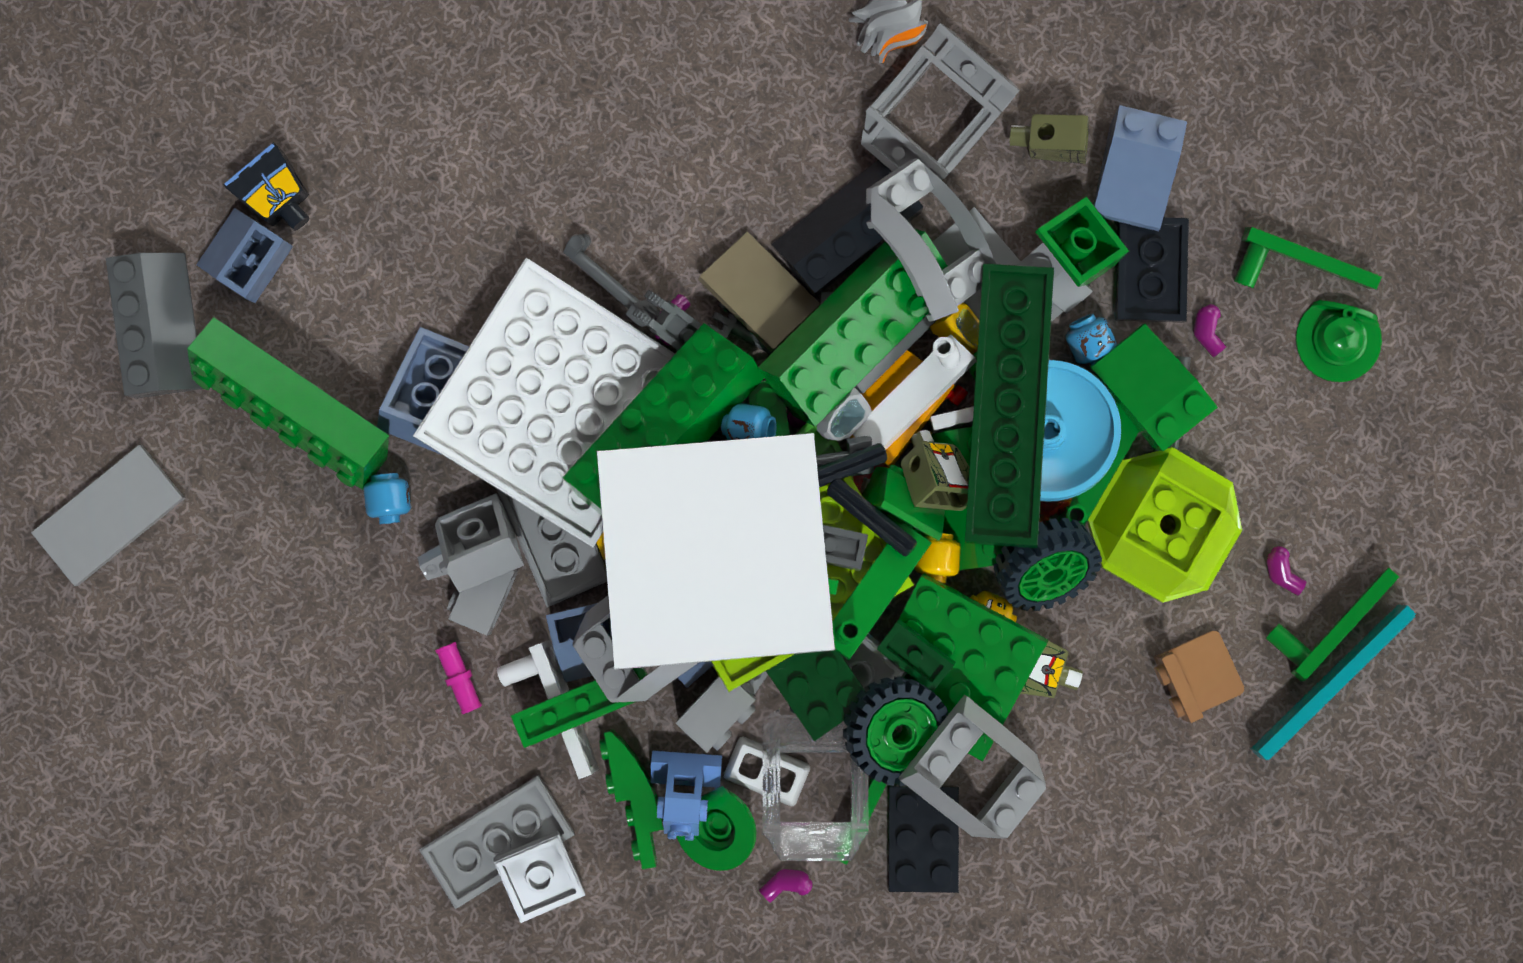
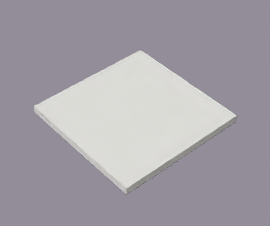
M525 258L413 437L590 547H594L603 533L602 515L578 497L562 477L668 363L675 353L536 263Z
M814 433L597 451L615 670L835 650Z

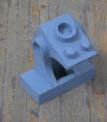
M652 751L651 783L666 784L665 797H658L657 818L663 819L664 834H668V839H676V836H685V840L693 841L694 836H699L700 821H707L708 800H701L702 787L717 788L720 786L721 755ZM674 785L695 786L694 794L674 792Z

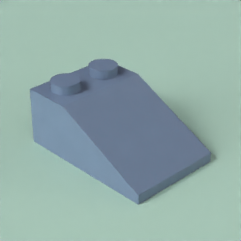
M1119 105L1110 124L1094 200V207L1103 218L1150 230H1160L1182 151L1187 121Z
M420 327L379 409L377 428L441 454L413 437L469 346Z

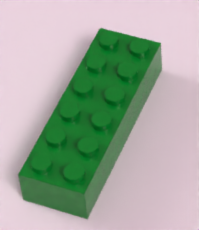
M915 229L936 258L941 270L948 267L927 233ZM885 241L758 367V370L791 414L815 427L929 313L923 296H917L906 270L888 243Z
M213 317L187 348L191 374L193 375L192 379L205 390L212 388L221 394V399L228 406L236 410L239 407L250 414L249 417L255 424L263 429L270 427L279 433L278 437L282 442L291 448L298 446L307 452V457L321 468L327 466L337 473L336 477L349 487L355 485L363 490L364 485L371 481V476L375 475L388 457V434Z
M703 323L562 478L578 497L602 515L597 451L707 442L721 426L723 417L726 414L729 415L734 406L741 404L764 379V376L758 370L753 357Z

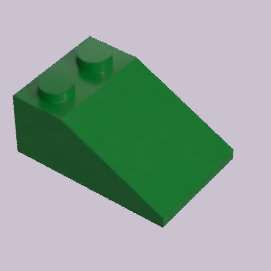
M1142 324L1108 354L1089 367L1108 389L1114 400L1150 446L1162 452L1218 408L1197 379L1146 324Z

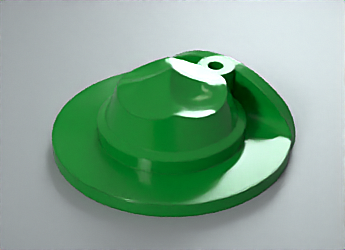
M1324 300L1315 301L1304 313L1297 327L1296 347L1301 361L1314 375L1327 381L1347 382L1361 377L1372 368L1381 351L1382 334L1378 317L1374 313L1354 306Z
M719 786L701 796V800H708L707 821H700L699 836H694L693 841L685 840V836H677V839L685 853L697 864L707 869L725 871L738 867L751 855L756 843V825L747 805L737 795L723 786Z

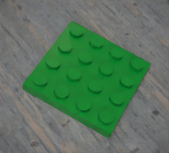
M924 573L920 577L899 618L956 662L934 691L942 700L941 702L946 706L948 712L952 711L965 694L1002 725L1048 643V639ZM907 673V674L905 675V677H904L905 679H908V678H909V679H912V680L917 681L915 678H913V677H912L911 675H909L908 673ZM983 733L968 754L983 762L994 741Z

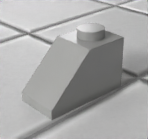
M1044 243L1017 264L1018 266L1054 268L1052 302L1066 314L1093 292L1089 285L1078 287Z
M513 570L460 593L454 591L447 610L451 611L449 620L486 636L491 635L518 571Z

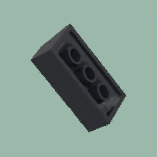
M879 160L771 244L814 298L885 242L883 237L874 228L869 229L866 224L871 219V203L866 204V189L892 172ZM918 200L901 211L900 214L908 222H911L921 214L924 206Z

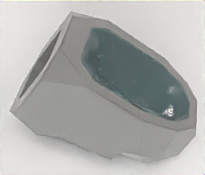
M854 387L817 425V431L826 439L841 441L849 438L867 420L872 411L871 407L863 395Z

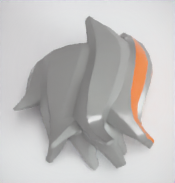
M870 0L864 8L853 11L852 14L855 16L849 18V22L864 23L857 45L861 46L863 43L861 51L864 54L873 45L871 56L879 55V63H884L890 51L916 45L925 35L928 25L927 20H920L922 0H913L909 3L906 0Z

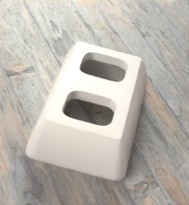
M740 737L724 772V778L788 806H794L810 771V765L746 737ZM747 753L763 759V766L756 779H751L739 773L740 764ZM778 767H784L796 774L792 787L788 792H782L771 786L772 778Z

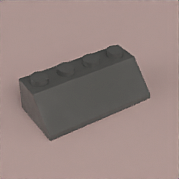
M134 253L107 257L106 265L124 396L138 399L203 389L192 379L193 375L191 374L187 348L196 339L197 332L186 253Z

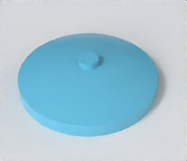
M1049 360L1040 501H1060L1086 492L1105 476L1119 449L1121 421L1112 395L1098 378L1077 365Z

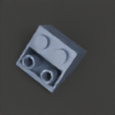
M234 208L196 265L245 299L256 303L293 246Z
M596 604L546 615L553 649L565 682L592 676L572 643L586 612ZM609 617L603 622V625L612 637Z

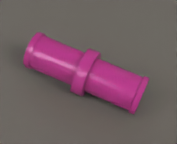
M453 642L436 649L435 652L438 654L447 676L445 683L447 687L451 686L461 713L465 714L481 707L482 703L479 701L470 679L473 674L470 669H466L456 646L457 644Z

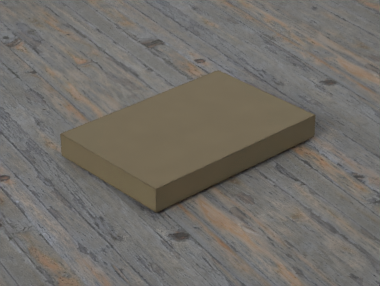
M748 231L703 272L698 279L770 352L774 351L820 306V303Z

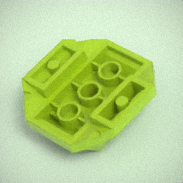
M1173 447L1163 452L1156 451L1122 460L1087 521L1089 532L1102 557V562H1099L1101 568L1162 603L1208 590L1242 532L1233 482ZM1165 515L1171 516L1176 524L1175 530L1170 535L1165 534L1160 527L1161 519Z

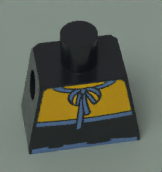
M274 142L223 184L227 190L272 226L283 218L292 230L296 231L303 227L310 219L299 206L309 196V193L283 150Z

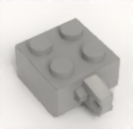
M497 493L438 517L435 528L439 545L417 557L420 569L427 580L448 574L459 593L524 566L514 529Z
M767 672L761 673L730 692L727 691L718 675L677 719L676 724L706 753L712 747L718 751L732 736L729 728L736 721L742 725L756 710L753 705L756 700L755 693L767 677Z

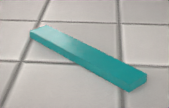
M1397 605L1250 749L1261 759L1269 760L1416 617V613L1408 605Z

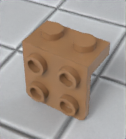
M1209 631L1154 656L1157 664L1154 667L1155 673L1162 686L1166 685L1172 698L1169 699V703L1177 718L1181 717L1183 721L1195 722L1204 717L1202 712L1237 697L1244 692V685L1223 639L1217 631Z

